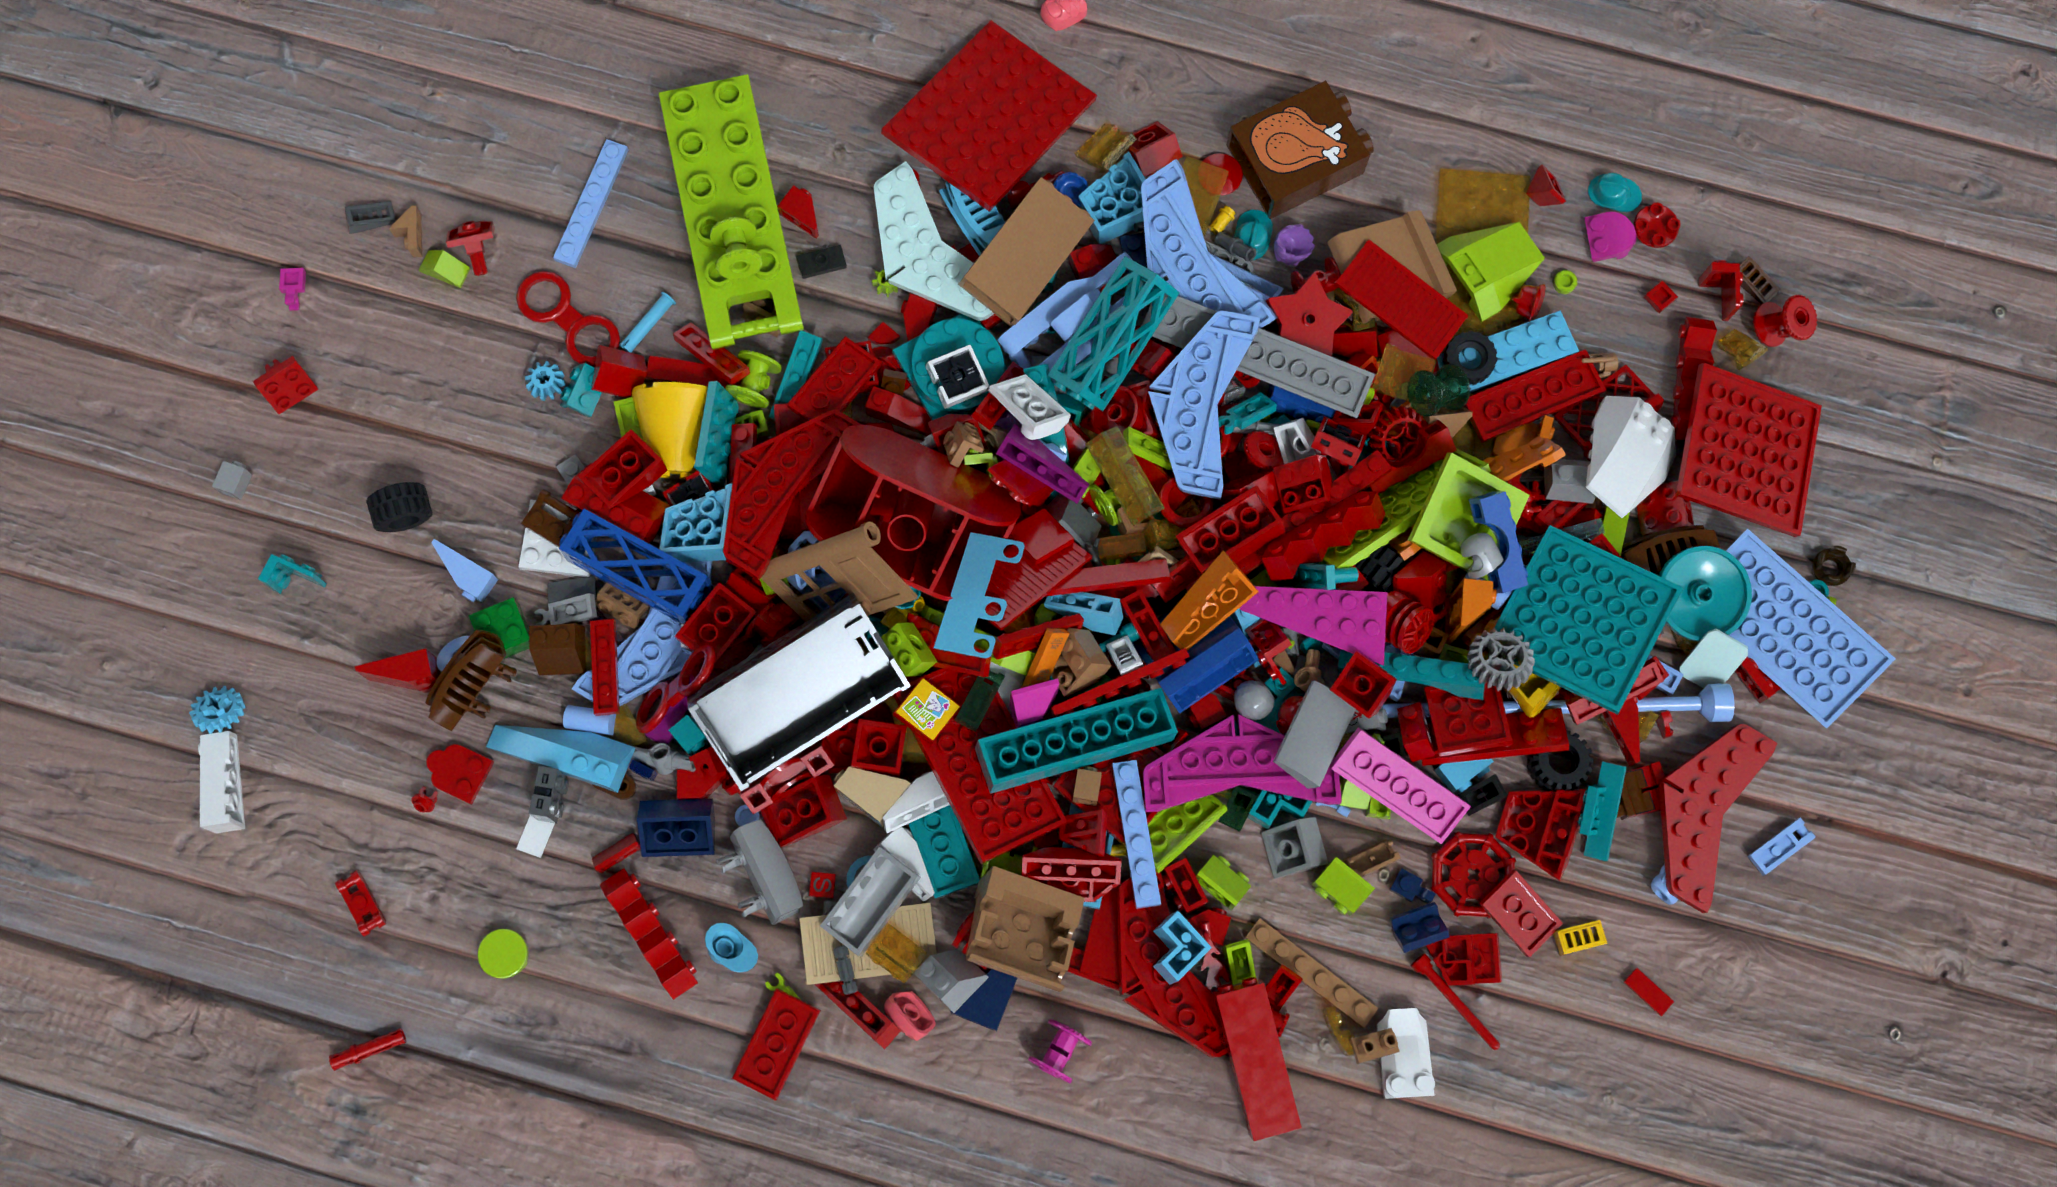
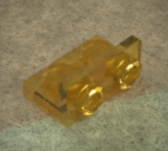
M889 923L866 952V955L875 964L882 966L895 979L903 983L914 974L927 954L925 950Z

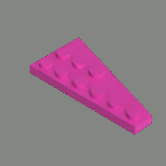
M1255 586L1259 592L1240 607V610L1352 654L1358 650L1371 661L1384 666L1388 592Z

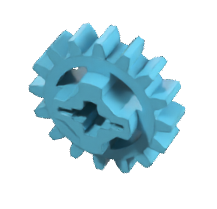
M223 686L221 690L213 687L211 693L204 691V697H196L198 703L191 704L193 710L189 712L195 727H199L201 732L207 729L209 734H212L215 729L219 733L222 732L224 727L231 729L232 722L239 723L238 716H244L242 709L246 708L241 694L239 692L236 693L234 688L228 691L226 686Z

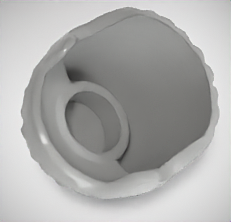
M1249 680L1237 686L1234 693V705L1243 717L1256 721L1270 714L1274 707V697L1267 686L1259 681Z

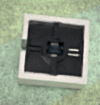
M971 345L938 357L926 364V369L933 384L937 383L939 386L937 393L945 409L985 393L990 388Z

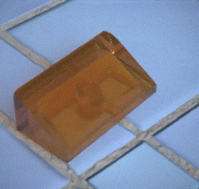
M1142 532L1099 538L1098 553L1101 561L1142 556L1146 553L1145 538Z

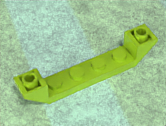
M925 603L923 610L916 614L941 626L945 613ZM976 627L974 629L975 633L993 636L995 640L997 639L996 636L989 634L981 629H978ZM978 639L974 643L986 650L990 647L986 639ZM1029 650L998 660L992 654L991 662L1026 676L1036 653Z

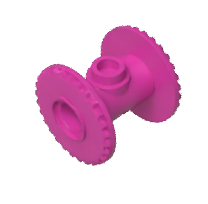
M1049 1019L1047 1023L1058 1029L1042 1061L1032 1056H1029L1028 1060L1051 1076L1071 1083L1073 1079L1062 1073L1066 1063L1071 1058L1078 1041L1088 1046H1091L1092 1042L1073 1028L1056 1020Z

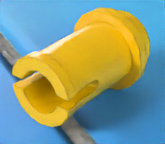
M1228 206L1219 209L1220 213L1208 227L1215 235L1222 232L1228 223L1235 219V211Z

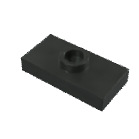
M841 245L797 255L803 279L847 268Z

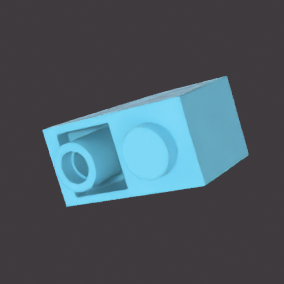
M1492 759L1445 763L1434 771L1451 792L1454 793L1456 790H1459L1462 793L1472 785L1470 780L1477 775L1480 779L1491 770L1488 766L1494 761Z

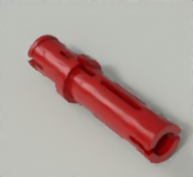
M399 1028L365 1043L350 1045V1048L330 1055V1065L336 1071L349 1064H359L367 1057L405 1044L406 1037L402 1028Z

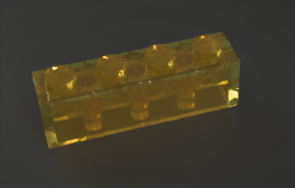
M1118 426L1100 433L1086 443L1087 448L1133 526L1165 509Z

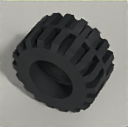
M402 482L385 486L372 493L366 500L373 528L379 532H400L412 529L423 524L433 515L426 488L423 484L417 482Z
M1566 730L1569 750L1564 752L1568 754L1572 763L1571 771L1568 774H1560L1552 769L1548 761L1549 752L1528 755L1527 760L1530 763L1527 765V768L1532 770L1530 776L1532 780L1535 778L1538 780L1536 784L1539 787L1545 786V791H1571L1587 780V775L1593 769L1590 765L1594 761L1589 756L1592 753L1591 748L1587 749L1585 747L1587 744L1585 739L1582 741L1578 739L1580 737L1579 734L1574 733L1571 735V731Z

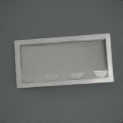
M1311 681L1273 762L1307 789L1320 787L1356 709L1330 691L1329 687L1317 681Z
M879 846L820 927L857 956L862 957L921 877Z

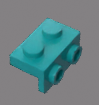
M583 363L572 369L569 376L571 382L568 387L564 388L560 396L562 400L561 407H569L586 417L592 416L602 392L591 390L594 367Z

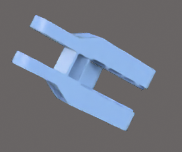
M1124 252L1093 277L1067 282L1016 325L1002 334L997 341L1013 358L1017 352L1024 347L1030 346V343L1041 333L1045 334L1049 327L1052 326L1066 343L1039 364H1048L1050 372L1101 294L1099 289L1108 283L1124 256L1129 259L1131 257ZM1124 297L1111 306L1110 304L1109 315L1123 305ZM1099 312L1094 318V321L1088 327V329L1097 324ZM1094 337L1078 346L1075 366L1090 356ZM1066 363L1060 372L1065 371Z

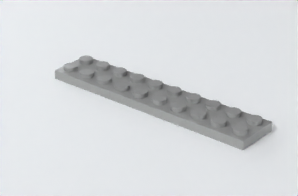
M1164 295L1163 303H1164V301H1165L1166 298H1167L1166 295ZM1177 296L1152 337L1184 349L1217 311ZM1152 303L1147 312L1143 325L1150 321ZM1258 328L1256 336L1237 368L1239 372L1354 418H1358L1375 377L1374 373Z

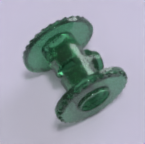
M1454 364L1442 366L1437 371L1436 376L1428 370H1420L1415 372L1408 381L1407 397L1416 413L1425 417L1435 415L1441 407L1449 410H1458L1468 402L1471 390L1469 378H1467V374H1465L1461 367Z

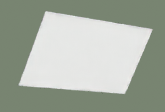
M530 815L516 849L541 858L555 823L538 821Z

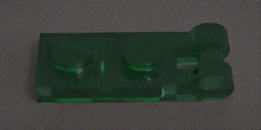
M989 669L988 677L977 676L954 721L976 732L1005 675L1000 672L997 674ZM984 679H988L989 681L993 682V684L990 685L984 682Z

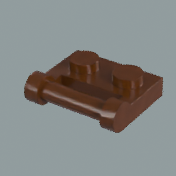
M543 489L521 522V525L559 548L561 538L564 534L570 532L573 527V519L578 513L581 514L582 511L572 509L552 497L549 491ZM545 504L569 517L570 521L568 524L544 511L543 507Z

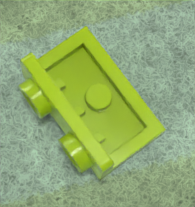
M969 448L961 463L964 465L983 463L984 473L991 477L993 475L987 470L997 464V457L993 456L992 452L988 449H984L980 453Z

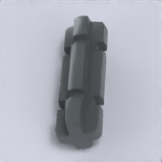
M845 945L835 947L833 952L835 958H838L836 964L840 981L844 982L842 985L843 993L846 995L858 991L856 981H853L855 975L851 959L847 957L849 955L848 948Z

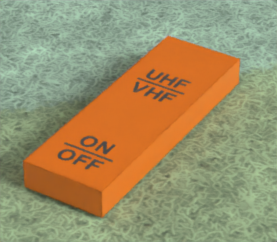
M1047 628L1021 688L1049 681L1070 634L1067 630Z

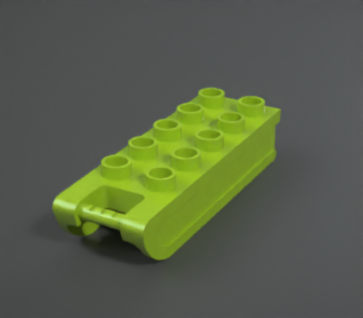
M749 75L659 92L712 349L736 345L735 339L780 330L781 335L803 331L804 327ZM729 217H744L754 223L756 235L747 243V248L760 253L763 265L753 276L733 280L724 278V276L718 273L716 262L726 253V250L711 241L710 231L719 221ZM770 298L774 301L777 316L731 324L729 315L731 306Z

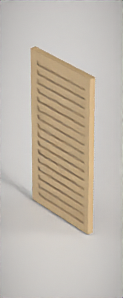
M931 903L899 906L862 957L857 956L848 949L849 955L847 957L851 959L855 975L853 979L915 972L930 955L937 954ZM828 915L799 918L806 985L840 981L836 964L838 958H835L833 949L843 944L820 927Z

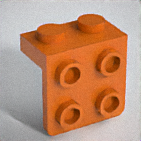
M1545 415L1539 424L1531 422L1497 436L1492 454L1498 456L1526 445L1537 437L1551 440L1555 431V427H1552L1554 418Z

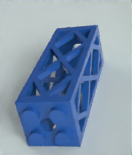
M583 509L581 514L578 513L572 522L573 527L568 534L563 535L559 543V550L568 562L679 623H686L713 590L709 577L704 573L586 509ZM596 536H607L615 540L591 542ZM622 547L629 560L599 561L592 548ZM630 549L647 559L635 560ZM585 551H587L590 559L583 556ZM660 565L668 570L641 571L639 566ZM632 566L635 571L613 572L605 567ZM676 576L682 589L652 591L645 577ZM638 577L644 588L625 578ZM683 578L692 583L689 589L686 586ZM668 596H684L682 600L666 601L660 598Z

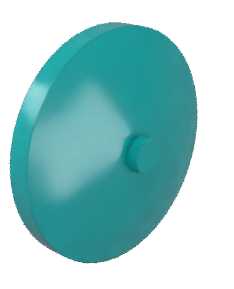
M1711 546L1685 549L1670 558L1659 573L1660 577L1684 587L1666 622V625L1672 631L1683 638L1700 641L1708 631L1714 629L1730 635L1738 629L1748 615L1752 601V588L1749 576L1743 565L1725 550Z

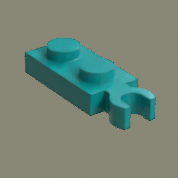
M1260 392L1227 410L1226 416L1218 417L1219 428L1225 426V434L1232 433L1235 427L1242 430L1275 412L1277 404Z

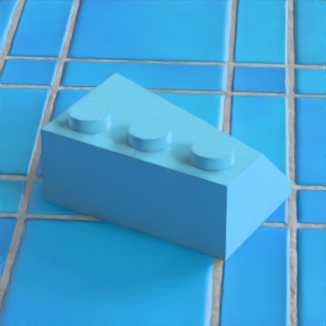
M1129 151L1119 163L1114 164L1108 169L1109 172L1101 179H1097L1078 196L1082 209L1086 210L1090 217L1095 220L1089 228L1098 244H1103L1134 230V223L1144 221L1141 186L1146 179Z
M733 483L725 485V488L716 492L714 490L705 493L706 496L696 500L689 499L666 508L659 550L683 563L726 560L723 549Z

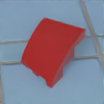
M1498 933L1449 935V938L1426 945L1448 986L1502 982Z

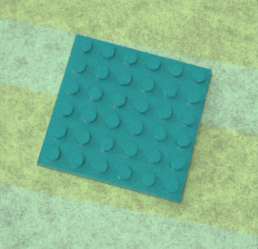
M1549 525L1526 568L1528 585L1514 590L1494 628L1497 632H1500L1504 627L1506 633L1514 630V636L1519 637L1522 635V642H1529V649L1533 650V658H1535L1533 674L1618 715L1684 587ZM1517 658L1514 659V664L1519 666Z

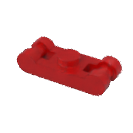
M356 870L350 873L351 876L345 880L341 878L336 881L335 885L355 919L360 933L365 937L371 933L372 929L376 927L381 928L386 925V920L364 878ZM356 884L359 890L351 893L349 888ZM371 913L373 918L366 922L364 917Z

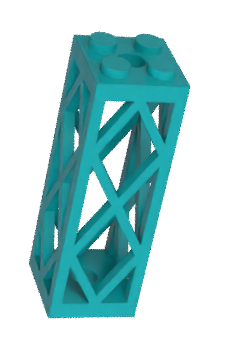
M1124 256L1048 374V376L1055 380L1053 385L1064 392L1066 391V394L1080 401L1091 410L1097 407L1104 411L1180 292L1157 273ZM1127 269L1130 273L1121 278V276ZM1127 285L1123 305L1109 315L1111 295ZM1164 295H1166L1167 298H1166V300H1165L1164 303H1163ZM1152 302L1150 321L1135 330L1138 312ZM1099 312L1097 324L1088 329V327L1090 326V324ZM1094 337L1090 356L1075 366L1078 346ZM1140 338L1139 342L1129 355L1131 344ZM1119 354L1117 373L1101 382L1105 363ZM1066 363L1065 371L1060 372ZM1105 390H1107V391L1105 392L1104 396H1103L1102 399H1101V398H1100V397H1101L1100 394L1103 393Z

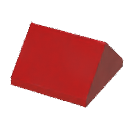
M599 345L591 390L623 398L632 397V389L643 384L647 374L644 356Z

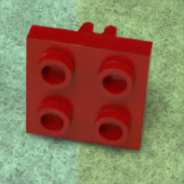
M291 356L282 363L274 359V365L270 367L269 364H266V373L253 381L256 388L279 415L318 390L316 384L294 356Z

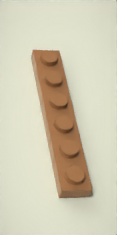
M1259 918L1246 935L1245 939H1249L1252 945L1277 964L1285 965L1302 977V983L1360 1027L1365 1028L1379 1009Z

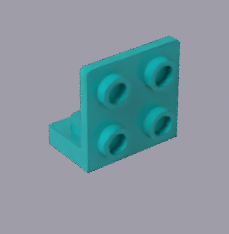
M271 554L258 577L259 581L279 594L288 587L291 581V574H295L323 588L327 584L321 579L322 575L315 572L314 568L303 563L299 565L294 562L295 560L284 554H281L280 557Z

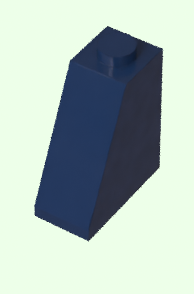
M992 969L986 974L989 978L955 1013L951 1011V1014L997 1032L1018 978Z

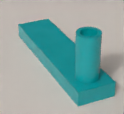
M806 331L799 332L774 404L788 403L809 379L818 352L821 349L823 338ZM774 404L769 415L772 419H775Z
M1302 563L1299 565L1293 579L1281 580V585L1333 590L1336 589L1335 583L1356 582L1359 574L1356 567L1335 569V565Z

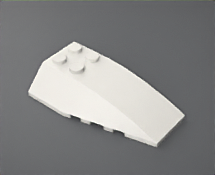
M1606 396L1603 398L1592 421L1591 428L1594 429V433L1590 436V442L1593 446L1589 451L1591 463L1587 468L1586 488L1623 518L1666 480L1676 457L1675 428L1668 419L1659 415L1649 403L1644 402L1640 397Z

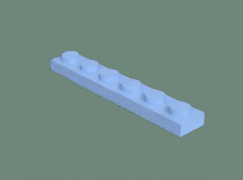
M606 139L553 258L556 262L573 268L577 267L629 151L627 146Z
M1137 760L1112 763L1136 909L1161 905Z

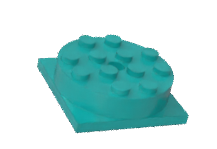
M963 314L933 324L920 336L892 350L902 371L907 373L909 383L931 420L948 414L969 415L978 408L989 392L987 391L945 409L937 393L939 386L937 383L933 384L926 369L927 362L971 345L989 386L996 384L1007 370L1002 350L995 337L982 326L980 321Z

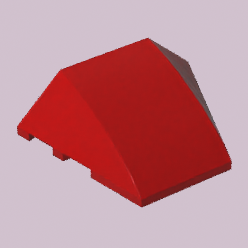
M1586 789L1509 792L1495 838L1560 881L1569 863L1579 830L1578 822L1584 810L1583 796Z

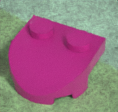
M1605 212L1584 217L1593 262L1614 257L1617 260L1624 258L1628 255L1633 245L1636 244L1635 228L1631 221L1623 214Z

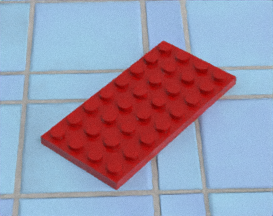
M942 668L923 676L961 706L932 745L913 730L911 731L980 863L983 864L1065 825L1067 820L1044 778L990 794L975 751L978 739L1016 729L1014 720L990 675L988 677H981ZM921 678L909 682L910 687L906 690H900L893 694L898 706Z

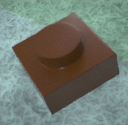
M884 369L881 389L903 396L907 373Z

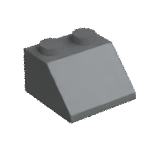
M1559 459L1544 467L1545 498L1593 504L1596 496L1586 488L1587 468L1591 462Z
M1316 817L1298 819L1261 832L1274 879L1329 864Z
M959 949L930 955L914 972L920 981L953 1013L989 978L973 962L967 961L966 955Z

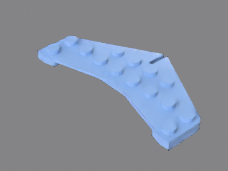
M1177 159L1173 160L1144 180L1141 192L1147 268L1162 278L1167 276L1169 280L1166 282L1180 292L1179 297L1217 312L1228 311L1260 317V329L1274 321L1277 317L1272 309L1208 252L1186 176Z
M1228 311L1215 313L1149 386L1151 390L1171 393L1166 395L1148 391L1177 486L1182 492L1221 500L1223 475L1217 405L1258 332L1260 317Z
M713 561L685 562V564L707 575L711 581ZM660 576L656 590L682 589L676 576ZM683 578L686 586L689 589L692 583ZM668 596L660 598L666 601L682 600L684 596ZM651 607L643 625L617 647L619 707L651 690L658 683L665 682L680 674L685 662L692 654L691 651L681 647V642L674 637L681 629V623ZM592 670L584 673L572 688L574 692L593 702Z

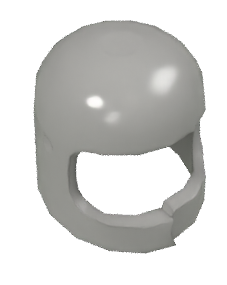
M1487 533L1474 534L1465 539L1461 545L1462 556H1471L1473 559V565L1467 571L1470 579L1487 575L1504 560L1495 541Z

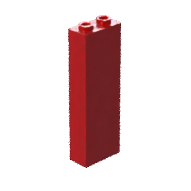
M1256 977L1242 980L1240 985L1225 984L1219 986L1218 991L1213 992L1250 1137L1253 1141H1258L1301 1129L1264 982L1261 979L1257 980Z

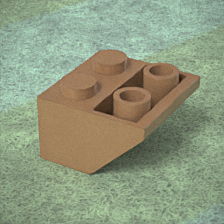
M1074 628L1067 630L1070 634L1051 674L1053 679L1058 678L1059 689L1064 697H1068L1097 683L1112 666L1089 630Z

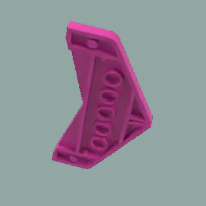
M1239 714V736H1235L1234 715L1148 764L1143 772L1145 812H1158L1239 785L1327 805L1341 804L1342 802L1340 780L1337 772L1329 767L1320 787L1307 789L1273 762L1285 736Z

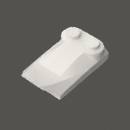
M1026 374L991 385L987 389L1022 423L1021 432L1030 440L1058 433L1069 422L1071 414Z
M1417 1008L1388 1010L1384 1018L1376 1024L1377 1032L1392 1028L1400 1052L1380 1058L1384 1099L1435 1096V1081L1432 1076L1426 1020L1421 1016Z

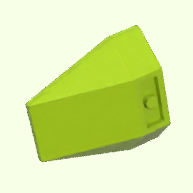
M1520 222L1450 236L1436 244L1445 265H1450L1472 298L1469 306L1481 323L1499 313L1545 259Z

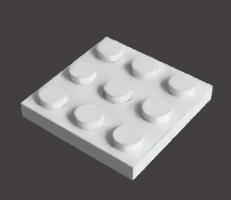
M530 500L528 512L530 511L536 500ZM545 504L543 507L544 511L568 524L570 521L569 517L548 504ZM566 504L567 506L571 507L572 509L577 510L576 508L572 507L571 505ZM525 528L519 561L520 570L590 577V573L568 562L558 547ZM597 536L591 542H596ZM585 551L583 556L590 559L587 551Z

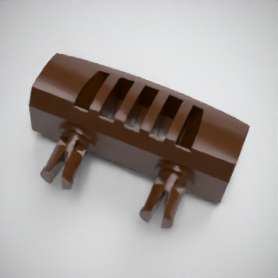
M1691 525L1690 527H1678L1656 532L1628 542L1622 547L1621 557L1657 575L1661 572L1667 561L1680 551L1698 546L1720 548L1714 530L1705 529L1704 525Z
M476 630L458 649L428 694L425 702L427 705H430L428 718L450 731L455 728L467 711L483 719L486 718L485 712H490L491 705L476 700L477 695L492 675L507 682H512L510 675L515 677L517 673L516 668L501 663L507 654L503 641L497 634Z

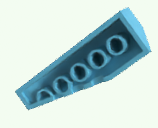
M506 725L494 726L486 746L489 749L538 766L558 769L564 775L616 793L619 791L635 751L633 746L592 732Z

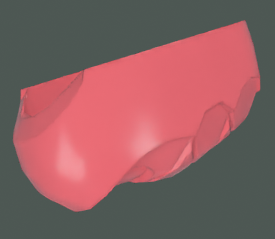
M1046 0L1040 9V16L1044 23L1055 31L1066 29L1078 23L1087 15V3L1085 0Z
M913 991L896 992L885 1001V1014L901 1032L905 1033L912 1040L918 1041L925 1037L936 1025L931 1012Z

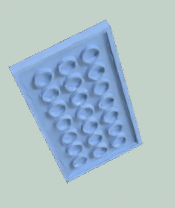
M1747 529L1726 550L1743 565L1749 576L1752 588V601L1748 615L1738 629L1729 636L1748 646L1747 657L1752 658L1763 673L1827 729L1896 658Z

